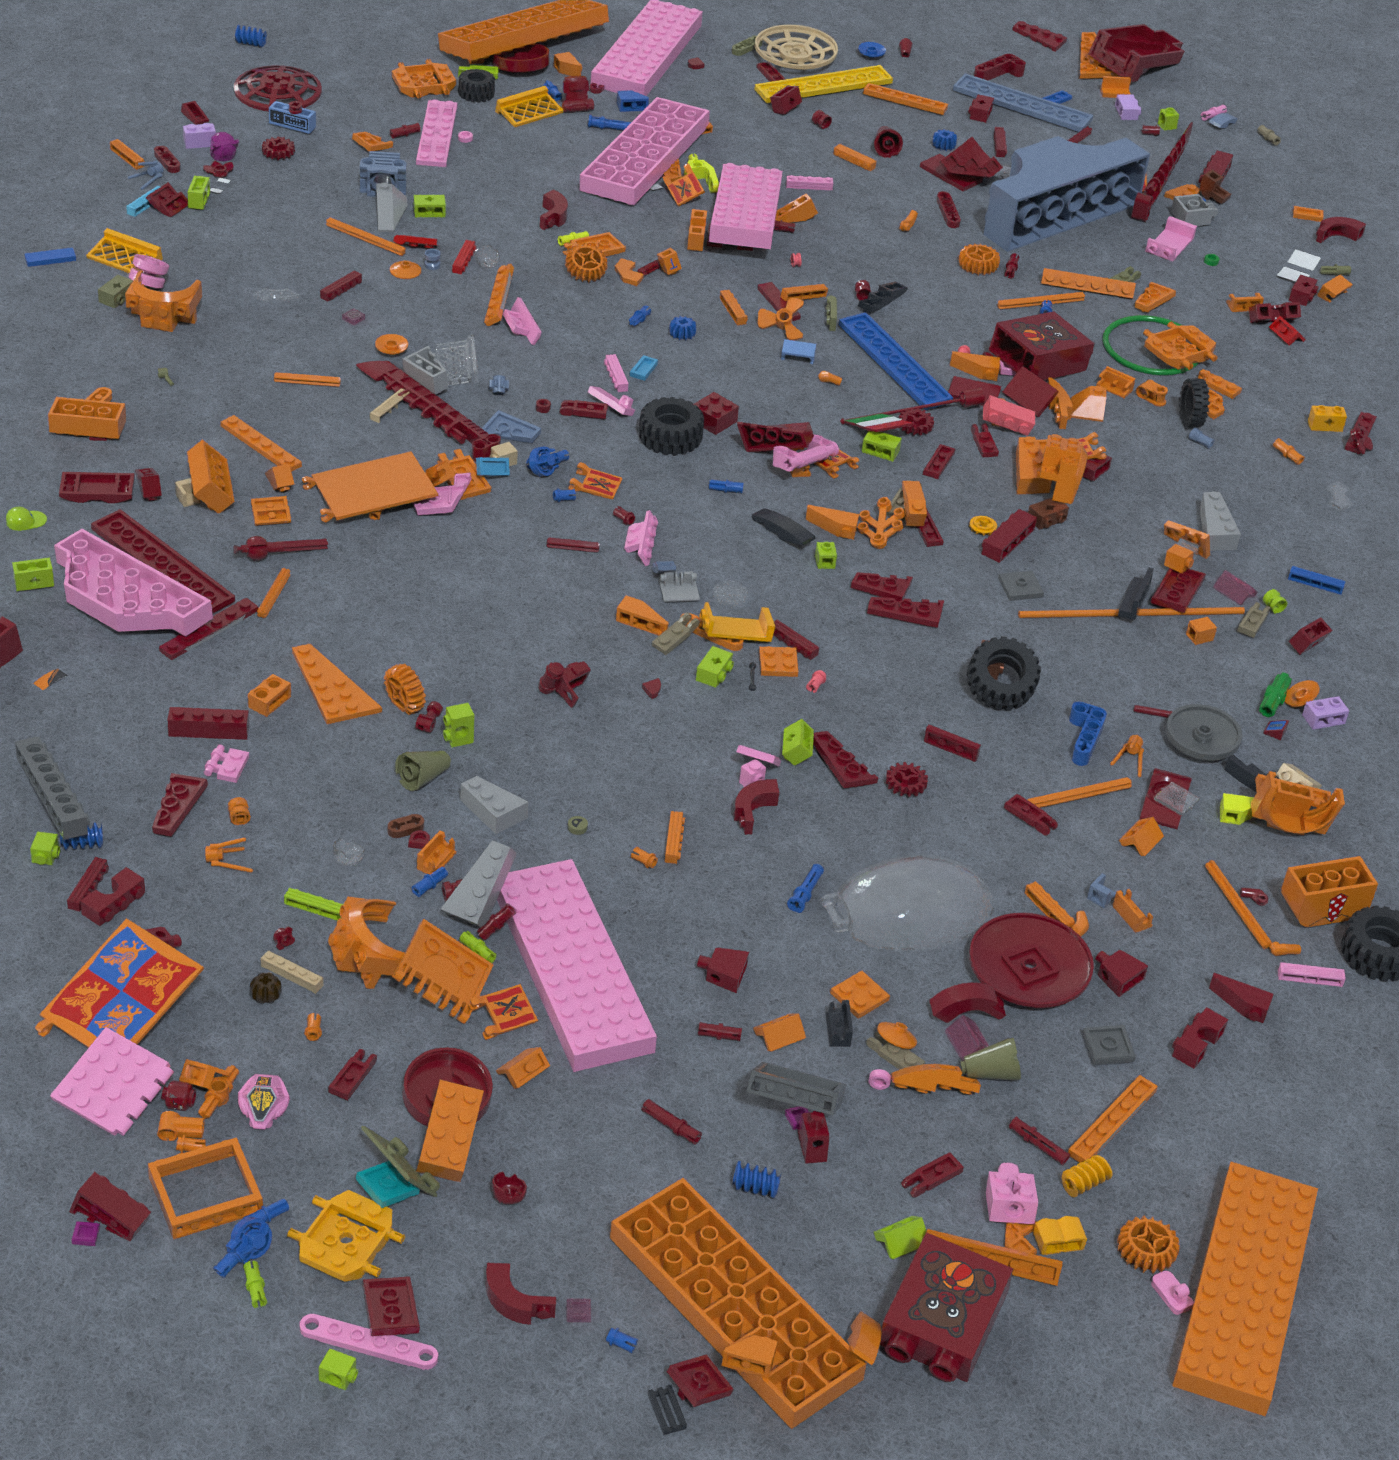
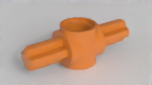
M234 1065L226 1068V1071L230 1072L229 1076L222 1075L221 1077L213 1078L210 1089L205 1094L206 1100L198 1110V1114L202 1118H209L216 1107L225 1105L229 1101V1094L233 1089L232 1083L239 1074V1070Z

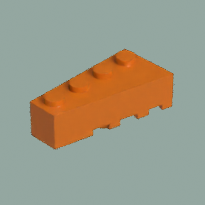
M1027 436L1019 437L1016 449L1017 494L1050 493L1052 480L1040 478L1043 454L1035 437Z

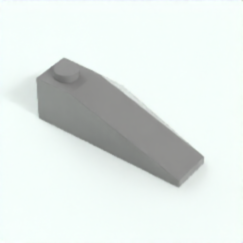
M376 184L378 232H394L400 218L408 207L407 197L393 184Z

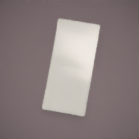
M1295 250L1288 262L1314 270L1321 258ZM1283 267L1277 274L1293 281H1297L1300 274L1310 276L1287 267Z

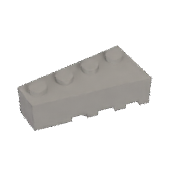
M1204 492L1200 505L1202 531L1210 535V551L1237 550L1241 533L1221 493Z
M492 840L442 906L441 910L460 920L482 927L488 921L517 853L511 847Z

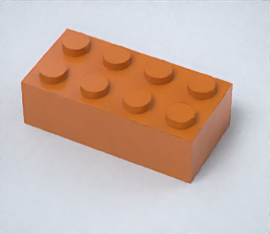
M56 397L48 413L49 432L119 439L126 423L125 403Z
M202 439L187 451L193 495L197 500H202L210 510L221 513L235 502L228 462L223 455Z
M440 1080L416 1172H428L436 1177L461 1182L483 1090Z

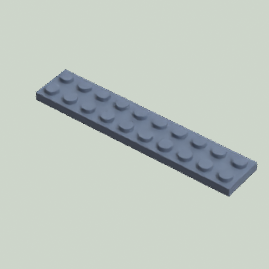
M966 73L953 85V91L974 98L978 94L993 97V104L1077 132L1084 129L1093 120L1092 114Z

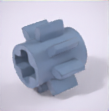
M495 375L493 380H489V390H493V394L503 395L505 390H509V380H506L505 376Z

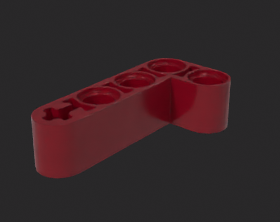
M1004 54L975 66L974 76L987 81L1006 73H1010L1015 77L1024 76L1026 62L1013 54Z

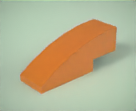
M860 1311L850 1326L852 1334L847 1341L853 1353L873 1365L881 1341V1325Z

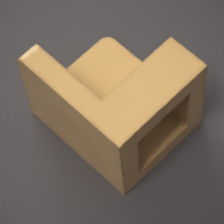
M191 478L175 482L176 496L183 507L200 503L193 495Z

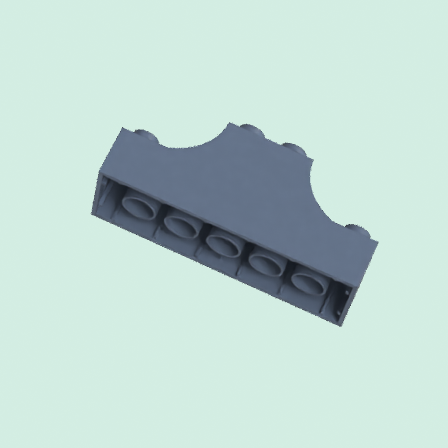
M1057 136L1024 148H1019L1011 156L1010 177L993 182L989 189L990 200L988 211L985 214L986 223L983 235L1008 252L1129 209L1134 206L1137 193H1142L1150 153L1127 138L1109 142L1105 145L1091 146L1073 143Z

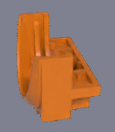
M143 271L137 272L125 293L126 308H131L132 314L140 315L141 327L173 332L179 321L196 323V307L202 298L201 281L196 280L190 287L184 290L160 292L144 287L141 277Z
M1057 434L1048 435L1040 478L1056 481L1053 501L1072 504L1085 470L1088 454L1084 447L1081 446L1082 442L1078 439H1066Z
M1269 771L1267 776L1257 775L1255 779L1257 793L1251 802L1252 817L1266 820L1268 827L1300 835L1311 832L1326 834L1334 819L1345 805L1343 789L1336 788L1331 795L1330 791L1275 778L1276 772ZM1311 806L1317 807L1316 809L1309 810Z
M348 896L340 907L339 913L341 918L338 919L333 933L329 935L328 943L331 946L333 960L336 963L337 969L361 973L365 987L373 989L381 975L393 976L405 952L393 949L381 942L369 930L365 921L387 922L391 910L396 906V902Z

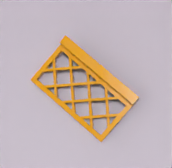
M546 86L498 99L495 110L496 113L502 114L514 127L552 117L564 111L548 94Z
M108 228L104 231V237L86 255L88 259L127 273L130 272L131 268H135L131 264L134 256L129 257V254H141L163 260L161 247ZM105 243L111 245V246L102 247ZM115 249H123V251L116 252ZM111 250L114 251V253H109V254H105V253H104V252H106V251H111ZM101 252H102V254H103V255H100V256H94L95 254L101 253ZM127 255L126 258L118 259V256ZM114 257H116V260H112V261L106 260V259H109V258H114ZM129 262V265H120L121 263Z

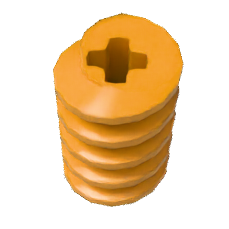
M1094 1155L1084 1160V1162H1080L1077 1166L1075 1165L1063 1171L1061 1180L1065 1191L1075 1198L1078 1194H1083L1085 1190L1088 1191L1092 1187L1098 1186L1099 1183L1102 1184L1105 1180L1111 1179L1113 1174L1108 1162L1100 1155Z

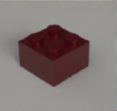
M712 392L693 404L698 406L703 413L704 429L714 435H717L738 421L739 406L718 393Z

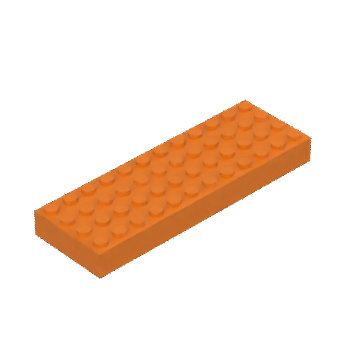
M592 0L553 1L438 33L439 48L447 54H453V56H459L462 59L475 62L479 58H489L493 54L500 55L504 51H513L514 48H524L525 45L546 42L547 39H556L560 35L566 36L570 35L571 32H581V29L602 26L604 23L609 22L608 5Z
M1230 1162L1182 1345L1173 1387L1266 1416L1272 1400L1318 1188Z
M681 1178L611 1221L610 1239L722 1357L725 1347L753 1335L768 1337L778 1341L769 1379L736 1371L791 1429L864 1380L867 1363L852 1352L845 1340L684 1178Z

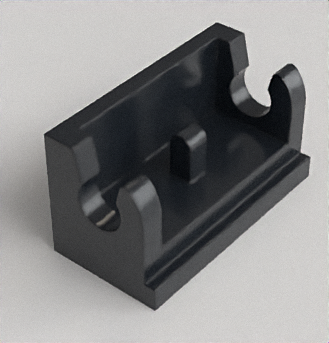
M843 1000L840 1008H834L835 1004L832 1001L829 1004L828 1012H826L829 1047H851L853 1027L849 1000Z

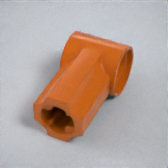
M165 1111L160 1116L157 1135L163 1141H167V1139L174 1141L177 1137H183V1135L192 1138H202L205 1120L204 1118L180 1117L174 1111Z

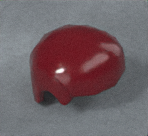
M502 1171L494 1175L492 1179V1192L494 1198L502 1204H517L525 1198L527 1185L516 1174L507 1177Z

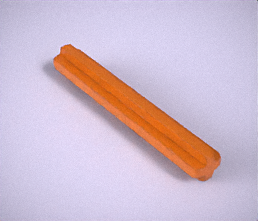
M279 372L274 374V382L331 387H340L341 384L340 377Z
M282 568L257 610L258 617H267L290 577L289 569Z

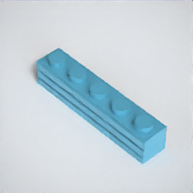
M156 186L127 205V214L135 217L151 207L152 204L146 197L160 188V186Z

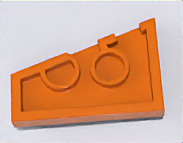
M1150 282L1149 287L1145 289V293L1141 294L1136 300L1135 308L1143 312H1149L1175 297L1176 290Z
M1169 520L1164 524V534L1205 559L1210 556L1209 534Z

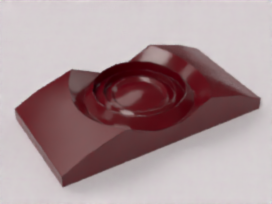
M62 472L59 497L77 503H84L89 500L107 503L123 502L132 498L135 473Z
M1155 768L1140 820L1154 817L1158 825L1177 830L1192 778ZM1173 791L1175 793L1174 796H1177L1176 800L1174 801L1172 800V797H1169L1172 796Z

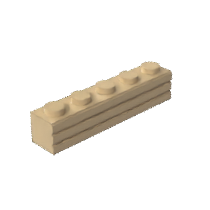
M401 388L370 413V419L380 423V417L386 412L392 413V407L398 408V403L403 399L402 396H398V393L405 389Z
M267 951L261 957V967L315 994L323 987V977L270 951Z

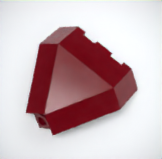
M970 137L939 162L948 174L988 179L1003 168L994 156L990 158L982 150L973 137Z

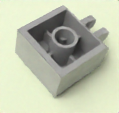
M1199 194L1174 196L1171 213L1176 219L1196 226L1210 225L1212 216L1214 217L1219 213L1213 203H1206Z

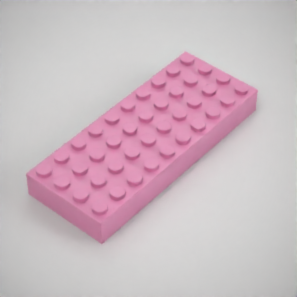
M733 163L723 164L711 221L709 242L771 249L783 171L775 168L771 170L763 167L754 168L748 165L737 166Z

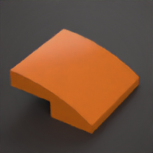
M287 496L251 499L255 526L291 523Z

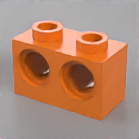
M272 674L248 693V707L267 717L291 697V683Z

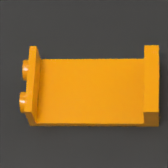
M705 602L704 608L700 610V620L703 621V629L706 630L709 637L772 642L775 624L769 608L761 607L759 620L713 616L709 602Z

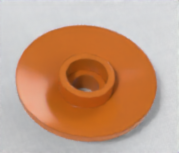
M404 260L390 266V273L400 279H412L421 274V267L417 263Z
M386 334L376 339L375 346L382 353L399 354L407 350L408 341L401 335Z
M1306 680L1293 685L1287 691L1285 703L1291 707H1300L1305 705L1306 702L1314 700L1320 691L1318 683Z
M900 1022L879 1023L877 1031L889 1043L904 1049H912L917 1045V1039L905 1024Z

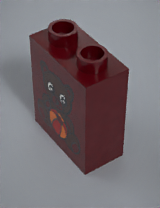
M1053 311L997 322L989 351L996 357H999L1002 362L1016 373L1023 366L1042 380H1046L1048 378L1086 371L1095 343Z
M926 1232L883 1321L880 1345L885 1347L886 1353L896 1361L908 1363L913 1359L929 1366L930 1372L940 1380L953 1382L958 1378L968 1382L1008 1294L1013 1268Z

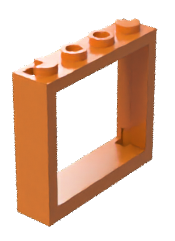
M237 1137L148 1163L149 1179L173 1240L243 1219L244 1216L256 1212L263 1206V1198ZM235 1156L250 1195L176 1217L161 1177Z

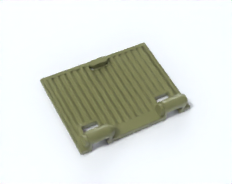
M361 1126L364 1133L408 1182L433 1197L437 1196L436 1191L440 1188V1183L431 1173L425 1172L421 1176L416 1172V1169L405 1158L409 1150L399 1138L394 1137L391 1141H388L368 1127Z

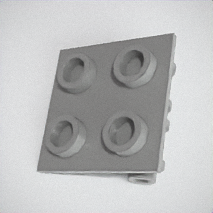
M680 571L679 577L677 572H664L660 574L659 582L664 602L700 601L695 581L697 580V573H693V571L684 572L683 576L682 571Z

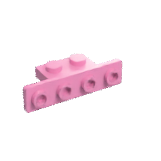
M518 297L511 311L505 309L503 316L514 334L527 336L530 343L535 345L537 340L540 339L541 330L523 300Z
M650 510L646 511L644 522L634 523L629 526L624 547L627 553L638 550V555L645 566L650 564L658 525L656 516H653Z

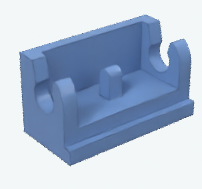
M784 339L781 359L784 360L785 355L810 358V364H813L816 344Z

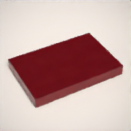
M1023 366L1002 391L1022 407L1034 411L1037 417L1041 416L1059 393L1057 389Z
M954 376L948 393L953 399H958L961 391L982 388L985 404L990 395L999 397L1001 386Z
M410 1277L363 1279V1291L371 1336L419 1333L420 1325Z

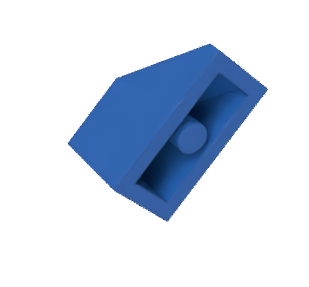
M632 90L617 91V106L620 112L643 111L649 105V97Z

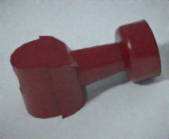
M436 701L430 702L427 706V714H419L415 728L431 733L435 728V717L440 716L443 711L442 705Z

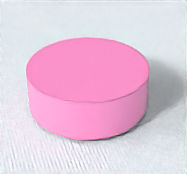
M462 131L458 134V140L463 143L471 142L473 134L469 131Z
M877 1069L869 1074V1084L871 1087L883 1090L890 1086L891 1075L887 1071Z

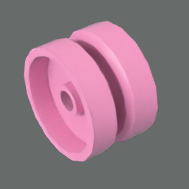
M134 255L132 263L135 268L130 269L128 277L134 280L137 272L142 270V284L154 288H163L165 278L162 275L168 273L169 265L150 256Z

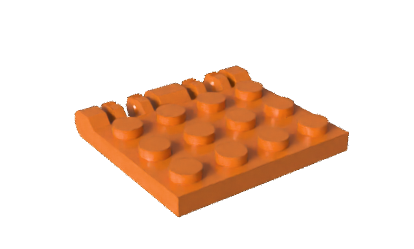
M423 919L415 931L392 978L400 982L406 972H409L403 981V985L407 987L415 976L419 979L414 989L415 993L418 994L426 983L427 987L422 997L435 1005L441 995H444L438 1006L441 1010L446 1008L449 1000H452L455 1004L450 1010L449 1015L454 1017L460 1007H462L457 1020L465 1024L472 1013L468 1004L471 1002L472 997L480 995L493 964Z

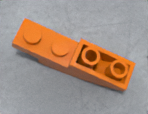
M1048 378L1047 383L1059 391L1049 404V409H1054V413H1056L1055 422L1058 423L1059 429H1066L1067 420L1071 419L1073 410L1071 399L1057 381L1053 378Z
M922 1064L891 1073V1080L895 1083V1086L907 1089L908 1086L915 1087L916 1091L928 1093V1091L935 1092L937 1084H939V1087L951 1090L952 1087L958 1088L960 1092L965 1094L979 1093L981 1087L977 1079L961 1076L962 1071L959 1066Z

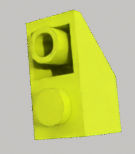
M1223 793L1220 803V822L1240 825L1251 819V802L1254 797Z

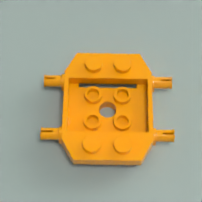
M350 1190L330 1200L315 1195L312 1204L323 1208L321 1213L306 1233L290 1228L287 1233V1237L299 1241L300 1262L344 1282L360 1279L366 1272L378 1278L382 1268L372 1265L376 1254L383 1249L389 1239L400 1244L405 1239L404 1234L394 1231L392 1228V1209L388 1207L381 1208L375 1201ZM341 1213L349 1218H352L358 1222H361L369 1227L378 1230V1232L375 1233L369 1230V1228L366 1226H360L356 1223L349 1221L348 1218L340 1217L338 1215ZM349 1237L353 1241L345 1244L340 1240Z

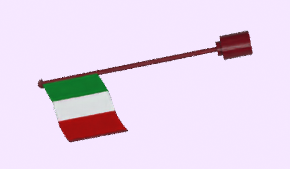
M982 388L961 391L958 399L845 420L842 418L840 423L842 425L845 423L855 425L873 432L914 425V422L904 421L890 416V414L901 413L905 409L910 411L911 408L914 410L917 408L923 409L959 402L963 407L981 405L985 402V396Z

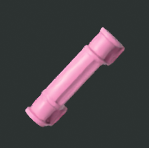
M814 435L807 450L799 453L784 446L774 447L772 465L790 472L794 468H801L825 460L829 456H836L839 448L834 441L825 439L820 435Z

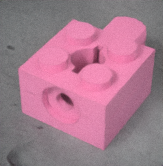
M1013 1163L1001 1164L998 1172L989 1171L986 1186L989 1221L1035 1224L1038 1198L1034 1174L1020 1173L1018 1166Z

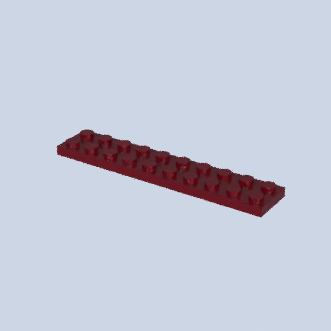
M121 509L91 523V529L114 547L211 600L212 614L235 602L234 594Z

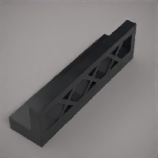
M1148 568L1144 579L1134 576L1120 606L1118 616L1136 620L1151 587L1154 568Z

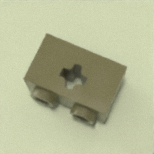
M116 275L98 289L99 303L112 308L123 304L126 300L125 293L133 280Z

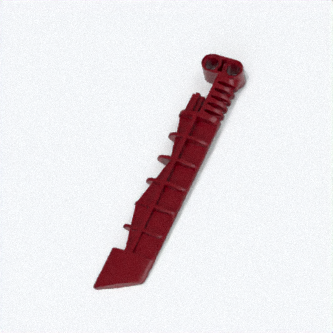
M1193 122L1189 124L1181 139L1176 143L1158 171L1155 172L1153 178L1150 179L1143 194L1137 193L1131 218L1143 222L1148 220L1150 209L1159 197L1160 192L1188 144Z
M370 361L356 364L359 369L375 381L384 379L388 384L385 387L387 390H393L396 393L401 388L405 389L398 393V396L409 392L402 400L410 403L409 407L412 409H422L421 416L423 418L433 417L435 419L433 425L438 428L441 427L448 437H453L462 444L465 443V440L469 441L472 444L473 461L476 462V458H490L491 447L501 444V437L499 435L488 434V432L484 431L472 420L466 418L458 410L451 407L390 361Z

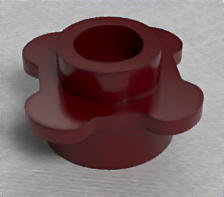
M290 926L279 928L274 933L273 939L277 943L276 948L278 950H282L285 946L295 942V938L292 936L293 929Z

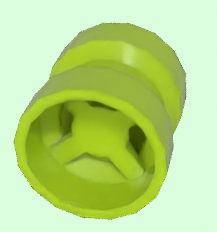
M1276 589L1269 590L1263 597V602L1270 606V610L1275 614L1284 611L1287 607V600L1281 597Z

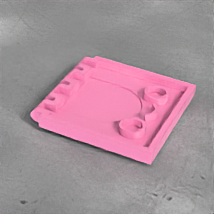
M105 1027L52 1092L50 1097L55 1102L115 1136L119 1133L124 1136L134 1124L129 1118L138 1119L148 1106L144 1100L151 1102L161 1090V1086L157 1083L165 1085L174 1071L170 1069L169 1062Z

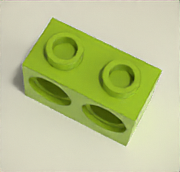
M193 177L187 191L188 208L204 210L210 195V177Z

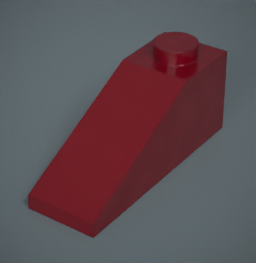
M153 468L136 469L135 474L143 498L155 500L158 499L157 496H162L159 474Z
M1213 973L1209 986L1210 990L1242 1016L1252 1021L1264 1023L1272 1002L1273 993L1217 973Z

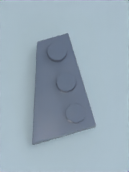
M499 410L482 427L488 434H497L501 439L533 443L541 434L540 427Z

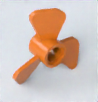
M791 298L788 300L786 308L780 309L777 314L763 308L760 309L758 312V327L766 329L777 325L779 329L785 330L788 340L802 339L803 333L792 324V315L803 307L804 301Z

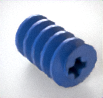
M237 25L235 40L238 43L243 42L245 45L248 43L249 45H259L260 47L265 45L266 31L263 33L260 28L257 32L256 27L252 31L250 26L248 30H246V26H243L241 29V26Z
M94 822L92 828L87 826L88 834L64 840L60 834L61 845L63 844L65 850H68L70 844L73 849H77L78 843H80L82 849H85L87 843L90 848H93L95 842L99 848H102V824L98 828L96 822Z
M738 1161L732 1185L735 1183L736 1190H740L742 1185H744L745 1192H749L751 1187H753L754 1194H757L762 1189L763 1196H766L770 1191L771 1198L774 1199L779 1189L781 1174L778 1177L776 1169H773L771 1174H768L767 1167H764L762 1172H759L758 1165H755L754 1169L750 1170L749 1163L744 1168H741V1161Z

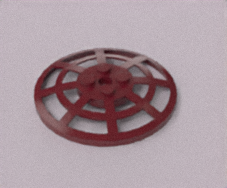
M270 65L257 67L241 74L234 82V93L243 104L254 109L269 112V107L276 99H289L293 97L302 103V108H306L320 98L322 86L318 78L308 71L291 66ZM284 71L293 72L294 74L285 73ZM259 73L263 74L260 78H253ZM250 75L248 79L241 80L244 77ZM305 76L312 78L317 83V87L310 85ZM301 77L304 82L296 81L295 78ZM251 82H260V85L254 88ZM247 83L250 92L243 95L238 88L239 84ZM295 85L303 86L298 91L294 90ZM307 88L316 91L306 100L300 97ZM256 94L270 99L269 104H263L249 98Z

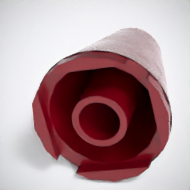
M887 126L880 127L874 140V148L878 155L884 158H891V156L899 154L903 147L900 133Z

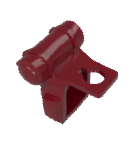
M586 76L564 77L562 88L565 93V100L562 102L563 112L572 113L594 110V101L592 98H588L587 95L589 81Z
M584 661L570 663L566 668L558 662H551L546 666V671L540 678L538 688L543 694H550L556 691L573 708L579 699L573 689L584 684L591 669ZM567 692L571 694L572 700L569 699Z

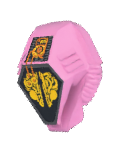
M255 1074L238 1092L239 1108L250 1119L249 1125L253 1129L270 1128L273 1124V1119L276 1120L283 1115L290 1101L286 1087L277 1075Z

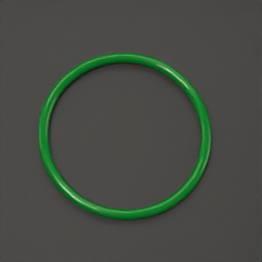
M1148 315L1128 316L1111 323L1103 333V345L1107 353L1115 361L1129 369L1159 376L1177 375L1189 371L1186 367L1182 369H1153L1134 364L1118 355L1109 343L1110 333L1120 325L1139 321L1168 325L1172 320ZM1172 321L1175 325H1181L1177 322ZM1192 363L1193 368L1196 367L1199 363Z

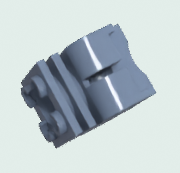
M369 151V157L363 158L360 161V193H367V196L376 197V184L388 183L393 184L406 195L407 163L400 159V153Z

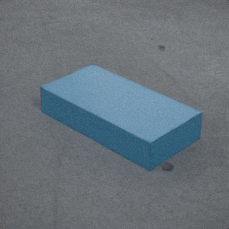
M643 355L630 371V377L645 381L658 365V359Z
M476 458L477 476L510 475L509 458Z

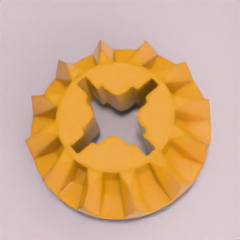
M976 516L970 520L969 527L977 535L982 534L984 536L987 534L990 536L997 529V523L990 517Z

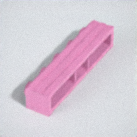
M790 175L786 178V188L833 190V178Z
M616 354L606 355L604 365H606L607 371H609V376L612 377L614 388L618 392L628 391L629 383Z
M1281 962L1278 968L1279 980L1343 987L1345 982L1344 969Z

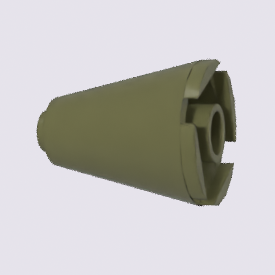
M445 751L404 752L396 759L395 771L396 774H400L401 780L399 781L401 785L409 791H414L449 769L451 758Z
M1007 1038L964 1056V1061H960L962 1074H967L969 1078L1013 1081L1021 1079L1014 1038Z

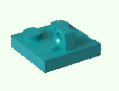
M390 1161L357 1172L356 1175L358 1183L381 1208L418 1195L420 1192V1188L408 1182Z

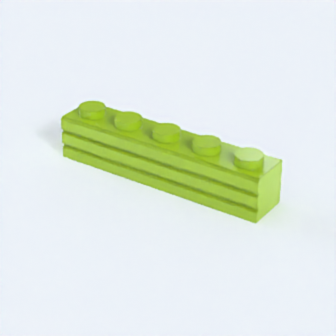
M289 888L284 895V904L337 921L341 918L339 911L343 904Z

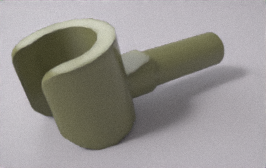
M158 368L159 379L165 378L169 385L173 386L174 383L169 378L167 368Z

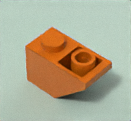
M570 52L554 54L553 67L559 73L569 76H581L582 65Z

